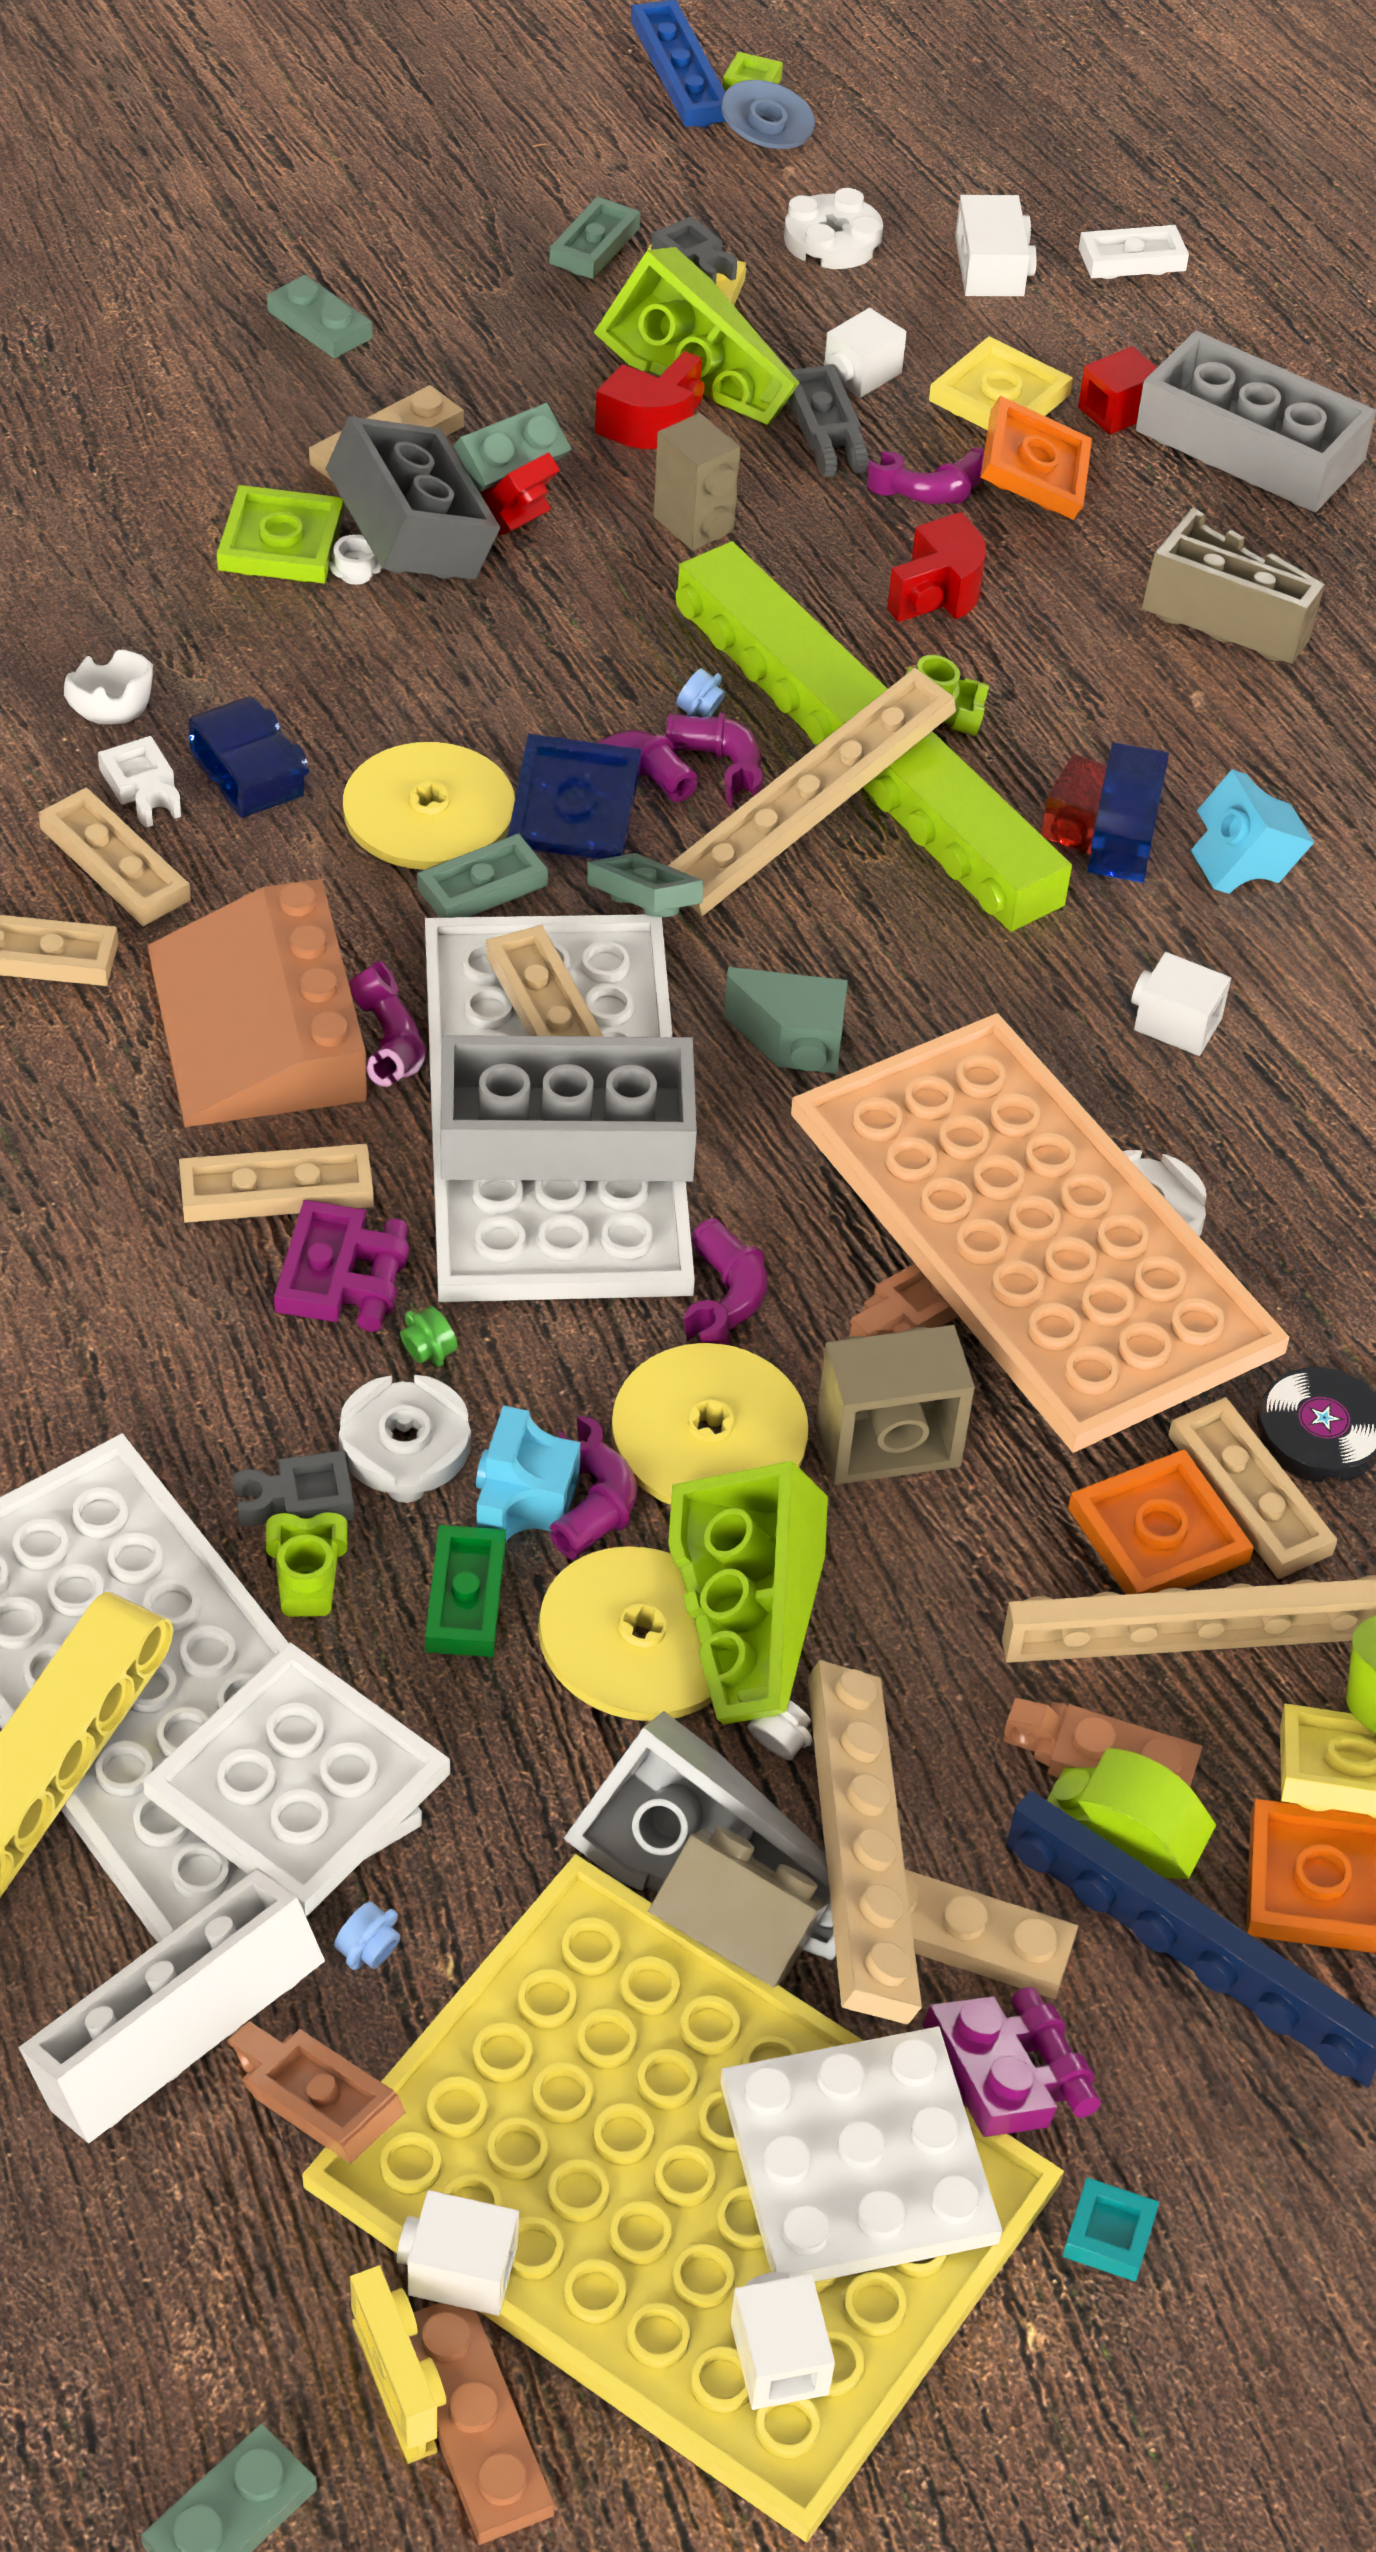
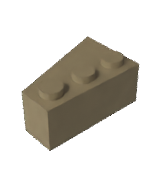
M1192 507L1155 552L1141 609L1157 614L1168 623L1184 624L1206 632L1217 641L1233 642L1258 651L1266 659L1285 661L1292 664L1310 640L1325 584L1272 553L1266 555L1265 560L1243 547L1245 537L1233 530L1227 532L1226 537L1204 525L1206 515Z

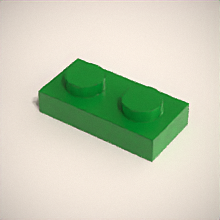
M451 1525L438 1526L425 1633V1652L494 1657L506 1549V1530Z

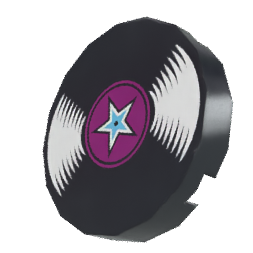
M1313 1366L1291 1370L1270 1384L1260 1402L1257 1425L1261 1432L1260 1441L1282 1469L1309 1481L1323 1482L1324 1477L1334 1478L1341 1476L1339 1482L1356 1479L1374 1467L1376 1464V1393L1362 1380L1341 1370Z

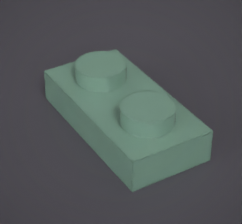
M597 196L550 246L549 264L566 269L575 275L594 279L640 229L641 211Z
M306 274L267 294L269 313L334 359L373 338L372 321Z
M548 403L462 436L453 445L479 493L495 487L508 473L548 452L554 461L563 459L572 450Z
M519 833L417 873V890L439 918L470 917L548 886V868Z
M637 853L587 862L588 885L609 893L613 901L633 903L644 908L646 915L653 917L675 916L679 913L680 907L703 903V880Z
M261 2423L141 2534L143 2548L147 2552H252L317 2491L316 2477Z

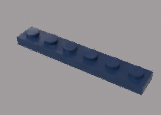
M1032 1790L1015 1807L1006 1846L1014 1850L1026 1866L1037 1872L1048 1873L1072 1889L1079 1900L1087 1907L1097 1912H1106L1133 1930L1137 1938L1145 1946L1156 1952H1166L1194 1971L1197 1978L1206 1987L1218 1993H1227L1251 2009L1267 2028L1278 2034L1289 2035L1315 2052L1322 2063L1331 2071L1341 2076L1352 2077L1369 2088L1376 2078V2018Z

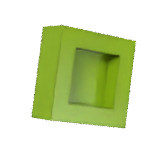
M738 52L723 76V89L726 92L732 85L747 80H763L779 84L782 79L783 62Z

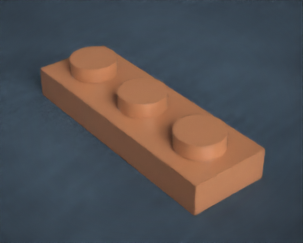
M438 2303L413 2312L418 2333L410 2336V2341L419 2361L427 2358L433 2360L446 2396V2404L437 2407V2439L478 2545L553 2517V2499L477 2311Z

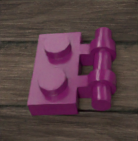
M303 1200L274 1294L275 1312L338 1322L343 1303L354 1304L360 1308L357 1318L358 1326L369 1332L379 1331L382 1327L384 1316L389 1315L394 1308L398 1294L394 1281L397 1272L405 1268L410 1251L409 1244L406 1242L409 1226L402 1220L389 1219L385 1222L383 1232L365 1230V1209ZM356 1259L371 1262L373 1267L370 1276L352 1273Z
M1023 1988L1017 1991L1011 1998V2004L1018 2015L1017 2017L1006 2018L994 1996L931 2004L929 2006L922 2026L924 2029L940 2027L960 2095L983 2137L1048 2128L1057 2109L1055 2102L1066 2100L1074 2115L1078 2118L1087 2117L1100 2107L1101 2101L1092 2087L1095 2076L1083 2055L1072 2052L1063 2037L1066 2026L1053 2005L1043 2002L1035 1988ZM1038 2050L1046 2066L1034 2067L1026 2052Z

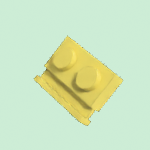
M380 2265L350 2276L351 2309L355 2317L352 2320V2325L406 2462L410 2464L437 2453V2446L434 2439H437V2407L446 2404L444 2388L433 2360L427 2358L419 2361L409 2337L418 2333L412 2307L403 2288L391 2292Z

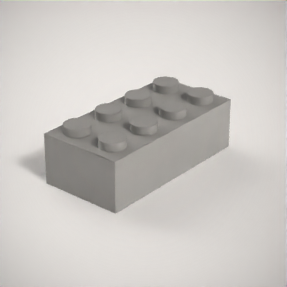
M1195 330L1144 380L1135 431L1155 439L1160 444L1170 446L1199 459L1206 465L1214 466L1243 479L1250 485L1265 489L1291 501L1299 507H1304L1316 513L1365 461L1376 409Z
M442 1035L441 1180L693 1181L697 1134L693 1037Z

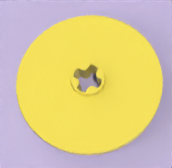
M417 742L389 748L361 764L346 784L343 794V815L351 836L370 854L397 866L426 870L505 839L514 822L515 795L511 782L505 773L494 762L478 752L448 743Z
M696 1343L682 1345L665 1350L649 1358L639 1365L625 1380L618 1392L613 1408L611 1429L615 1451L627 1461L638 1485L653 1497L671 1505L672 1484L793 1461L800 1467L808 1441L806 1409L800 1394L787 1376L762 1357L747 1350L724 1344ZM706 1421L711 1427L722 1425L721 1433L714 1434L708 1427L698 1430L699 1422Z
M633 1546L614 1547L590 1553L563 1569L553 1580L544 1596L538 1622V1637L544 1658L551 1671L565 1688L588 1705L600 1711L625 1719L652 1721L663 1711L675 1719L692 1714L712 1703L698 1653L701 1643L694 1619L687 1613L683 1595L686 1594L680 1568L673 1563L671 1553ZM636 1626L649 1630L645 1639L632 1635Z

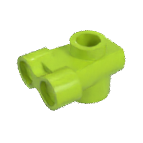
M926 655L920 658L916 669L954 696L956 712L944 722L952 725L951 729L975 737L983 719L984 704L989 685L966 677L964 680H959L960 671L958 667L945 657ZM908 667V669H907L905 675H906L908 672H910L913 668H912V667Z
M328 1512L318 1514L313 1518L303 1519L293 1514L281 1513L273 1515L267 1520L266 1552L269 1556L276 1558L281 1611L287 1617L326 1616L330 1613L337 1558L344 1555L347 1551V1520L342 1515Z

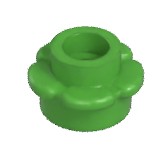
M429 1306L416 1314L412 1310L405 1314L407 1327L400 1331V1336L408 1353L418 1364L430 1360L435 1367L443 1366L445 1357L458 1349L456 1337L447 1320L434 1306Z

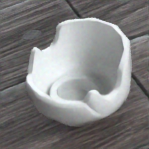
M128 650L115 651L113 658L106 665H96L92 658L87 656L76 672L66 675L64 697L70 707L89 721L109 725L127 723L138 718L146 709L152 687L153 664L143 655Z

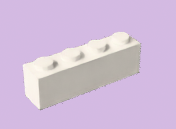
M255 1869L18 2048L50 2111L89 2144L107 2129L116 2125L125 2115L165 2084L177 2078L182 2071L222 2040L234 2034L244 2023L279 1996L296 1986L301 1979L320 1966L325 1960L298 1898L263 1872Z

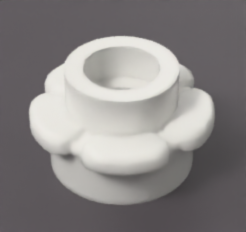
M363 535L344 536L335 543L329 568L336 577L341 578L346 583L358 585L368 582L372 577V573L377 574L381 571L382 568Z
M789 1700L785 1713H779V1716L751 1720L747 1726L749 1732L759 1743L786 1760H792L801 1747L806 1748L813 1743V1738L807 1730L811 1724L810 1717L799 1706Z

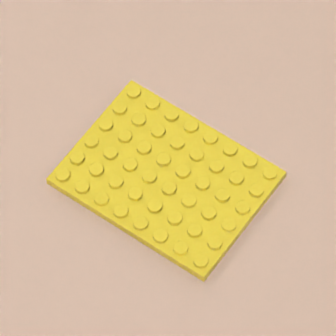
M575 1854L381 2081L399 2096L406 2113L351 2164L325 2147L304 2171L303 2188L395 2253L398 2251L402 2229L407 2216L420 2218L428 2190L519 2210L518 2247L500 2316L484 2312L480 2313L807 2543L1061 2185L1064 2170L1008 2134L983 2137L968 2108L964 2106L1001 2224L1002 2234L999 2244L814 2282L835 2361L829 2395L752 2410L730 2322L735 2288L745 2286L751 2279L762 2274L771 2273L720 2084L722 2068L864 2040L779 1985L775 1988L771 1987L648 1912L652 1904L651 1902Z

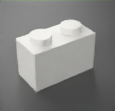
M960 195L955 238L965 296H1024L1027 276H1034L1036 271L1035 245H1029L1031 220L1030 216L1022 215L1019 195Z

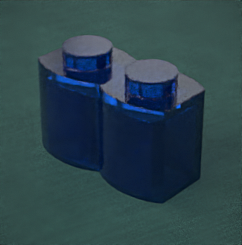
M248 696L189 717V747L196 761L206 775L217 783L227 803L240 817L244 818L304 796V776H307L309 773L307 758L297 743L291 744L281 733L278 719L270 708L264 709L255 698Z

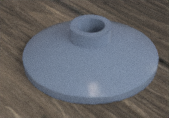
M763 80L738 82L728 88L722 99L721 110L727 124L741 137L757 145L773 149H790L807 142L813 133L815 117L809 105L798 94L779 84Z

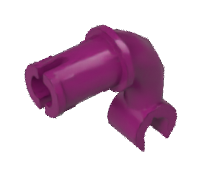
M980 447L972 448L956 462L942 464L935 472L931 473L907 470L904 468V459L901 455L882 451L880 465L871 460L868 462L867 486L875 494L888 496L899 493L910 499L931 505L962 503L969 497L972 488L985 481V479L980 478L984 449Z
M722 712L719 713L718 717H695L669 713L666 737L672 741L674 750L706 751L716 753L717 758H723L726 755L732 759L733 765L724 774L725 799L730 808L733 806L734 795L740 792L742 788L745 791L751 792L752 797L763 789V776L760 770L761 749L748 728L737 720L727 718L726 713Z
M638 730L614 733L594 744L588 741H576L567 745L561 754L563 777L574 771L575 790H588L595 787L601 780V770L614 764L622 763L633 764L640 774L649 775L673 802H680L690 797L698 784L695 780L697 775L673 752L674 746L672 741L666 736H656L649 732Z
M379 960L354 976L353 979L348 981L355 1002L363 1010L372 1011L381 1025L384 1037L381 1039L378 1050L366 1062V1070L370 1079L383 1087L390 1086L402 1077L411 1076L419 1071L426 1060V1048L412 1017L397 997L398 985L393 974Z
M709 1218L703 1221L692 1233V1249L722 1275V1283L729 1291L719 1302L702 1300L692 1304L686 1310L684 1316L686 1341L701 1332V1343L728 1345L730 1341L729 1331L755 1314L768 1290V1272L764 1266V1254L759 1248L755 1246L747 1247L718 1219Z
M577 1416V1442H581L579 1474L591 1472L596 1477L597 1483L589 1488V1496L583 1502L555 1520L549 1528L552 1530L550 1537L553 1544L564 1556L572 1560L579 1557L589 1546L613 1529L622 1530L629 1525V1514L636 1503L638 1483L627 1461L603 1442L601 1425L596 1420L583 1416ZM558 1430L559 1438L571 1440L564 1433Z

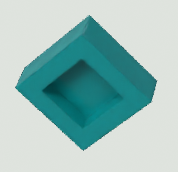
M1086 2177L1062 2257L1136 2282L1160 2202Z

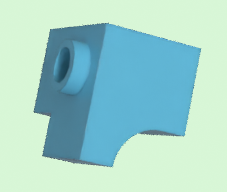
M1231 769L1197 809L1208 830L1191 849V852L1213 889L1230 894L1241 884L1254 879H1266L1279 883L1315 842L1290 803L1271 797L1261 790L1250 779L1248 774Z
M503 1405L489 1449L483 1451L477 1471L476 1488L482 1490L477 1501L476 1527L506 1530V1541L514 1534L527 1529H541L552 1532L549 1529L550 1525L564 1514L570 1512L579 1484L581 1442L550 1435L533 1422L528 1410Z

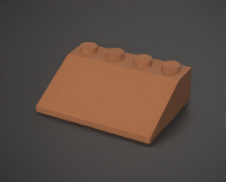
M322 879L261 887L147 945L184 1128L367 1101L366 1051Z

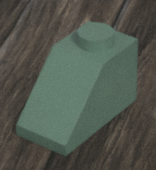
M728 967L724 1017L777 1067L837 1074L848 980Z

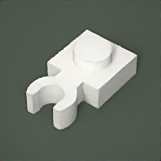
M151 736L98 752L99 769L121 805L136 801L137 818L143 826H153L152 809L155 807L167 808L174 819L181 817L180 795L174 786L173 770Z

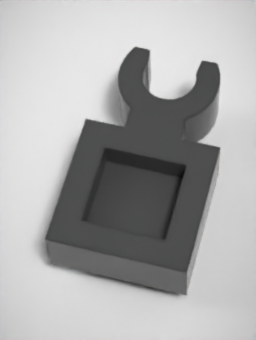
M692 216L652 233L651 250L676 247L711 278L715 284L717 273L725 275L731 281L736 279V258L732 254L722 251V240Z
M345 1451L278 1459L279 1475L268 1476L258 1470H243L233 1474L235 1497L247 1495L258 1497L253 1501L237 1503L238 1521L241 1526H258L267 1522L274 1514L280 1513L293 1514L303 1519H309L318 1514L330 1512L342 1515L347 1521L354 1520V1502Z

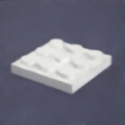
M290 1642L143 1779L146 1797L248 1875L255 1869H258L295 1895L307 1917L450 1775V1759Z
M939 2026L722 2068L720 2084L771 2272L787 2273L790 2277L812 2273L814 2282L999 2244L1002 2234L1001 2224Z

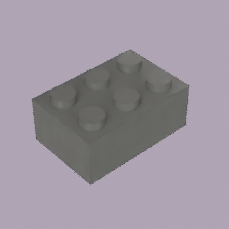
M348 416L325 469L381 568L399 574L414 572L432 574L443 579L458 577L476 580L499 532L500 526L442 429Z

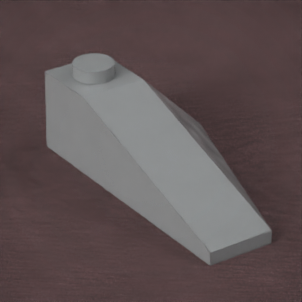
M663 1711L643 1727L563 1839L618 1882L642 1891L645 1888H649L659 1892L691 1834L703 1829L714 1833L717 1826L728 1829L746 1839L755 1847L751 1855L754 1859L774 1871L777 1870L779 1864L787 1865L806 1875L818 1885L814 1895L829 1904L803 1950L833 1960L836 1956L826 1854L722 1755Z

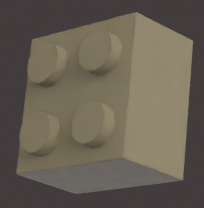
M955 1325L934 1328L916 1327L905 1332L869 1337L851 1336L840 1341L825 1343L816 1426L834 1485L961 1467L975 1386Z

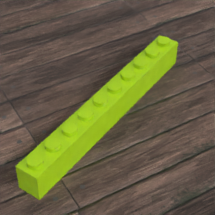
M733 541L679 563L678 589L676 590L675 598L682 615L687 619H691L710 638L717 649L723 650L742 669L744 675L750 681L760 686L774 700L778 709L788 714L807 733L815 745H819L888 689ZM933 731L863 786L874 798L881 810L888 812L902 825L917 845L923 846L943 866L946 873L952 879L958 880L979 901L985 912L996 917L1010 932L1065 906L1072 864Z

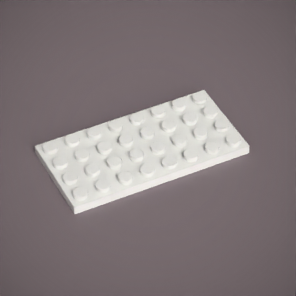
M640 914L425 918L438 1302L693 1296L695 1278L686 1181L441 1180L442 1035L528 1036L486 957V939L543 925L604 1037H673L662 917Z
M122 1433L0 1497L1 1729L4 1728L87 1608L102 1593L112 1592L172 1622V1642L164 1660L61 1809L62 1813L158 1943L248 1874L146 1797L143 1779L289 1643ZM417 1807L365 1859L422 1826L421 1809Z

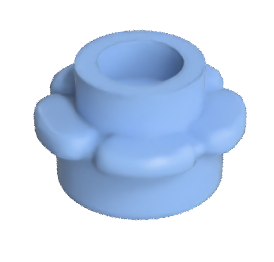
M702 668L698 669L681 690L676 700V705L687 713L686 716L697 717L699 714L702 717H711L722 703L726 694L725 691L719 688L722 676L717 673L713 677Z
M369 1901L358 1908L347 1920L335 1939L334 1948L347 1958L346 1964L350 1969L357 1970L364 1963L370 1968L376 1969L391 1955L401 1938V1935L392 1927L397 1922V1912L389 1909L385 1913L372 1901Z

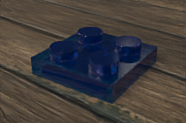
M528 734L508 837L519 833L530 848L537 851L593 859H605L624 855L642 763L641 749Z

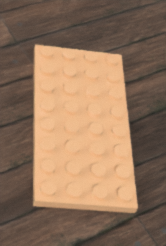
M998 1013L792 1098V1117L1073 1453L1286 1353L1289 1341L1287 1333Z

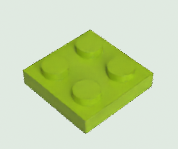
M238 485L217 551L218 571L325 584L329 563L332 561L331 556L334 551V545L338 540L345 516V503L342 497Z

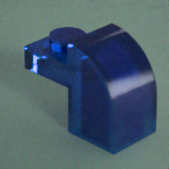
M1112 742L1092 839L1088 873L1144 883L1169 752Z

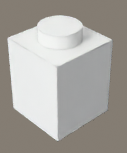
M868 308L827 332L824 366L834 365L844 388L861 398L902 373L907 331L873 309Z
M1165 952L1154 971L1144 970L1136 983L1131 1003L1139 1006L1134 1030L1200 1056L1223 1017L1231 977Z
M428 2190L420 2218L407 2216L397 2251V2263L408 2265V2295L500 2316L518 2247L519 2210Z
M771 2272L751 2279L743 2287L735 2288L730 2322L751 2409L755 2410L829 2395L835 2361L812 2273L790 2277L787 2273Z

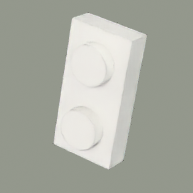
M1176 225L1081 232L1079 251L1091 278L1113 279L1118 276L1161 275L1166 272L1186 271L1189 253Z

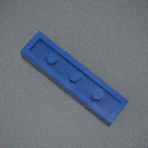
M677 0L631 5V23L684 126L706 127L712 123L726 122L721 110L725 91Z

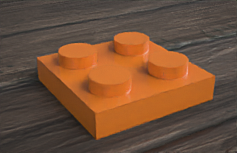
M1000 396L990 411L980 478L993 483L1002 490H1009L1033 501L1048 511L1057 512L1074 520L1084 506L1092 438Z
M1185 1449L1074 1491L1070 1496L1069 1511L1125 1594L1157 1593L1168 1588L1184 1589L1250 1562L1254 1546Z
M1255 1799L1250 1816L1246 1933L1258 1938L1376 1953V1819L1368 1814L1336 1809L1313 1811L1298 1804Z

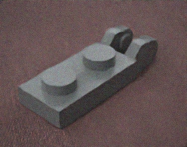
M826 365L789 370L799 381V385L788 400L809 449H814L816 466L820 470L822 477L835 476L837 456L834 448L844 445L847 461L853 473L866 472L868 454L861 435L862 427L835 366Z

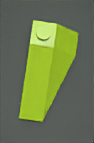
M676 247L646 251L593 332L629 366L643 372L650 371L659 376L684 351L701 357V381L705 384L704 395L713 398L715 403L766 425L772 424L799 385V381L712 279Z
M793 1461L672 1484L668 1545L673 1563L681 1571L686 1589V1594L683 1595L687 1613L695 1621L701 1643L698 1651L716 1718L723 1725L779 1716V1713L787 1711L825 1559L828 1496Z

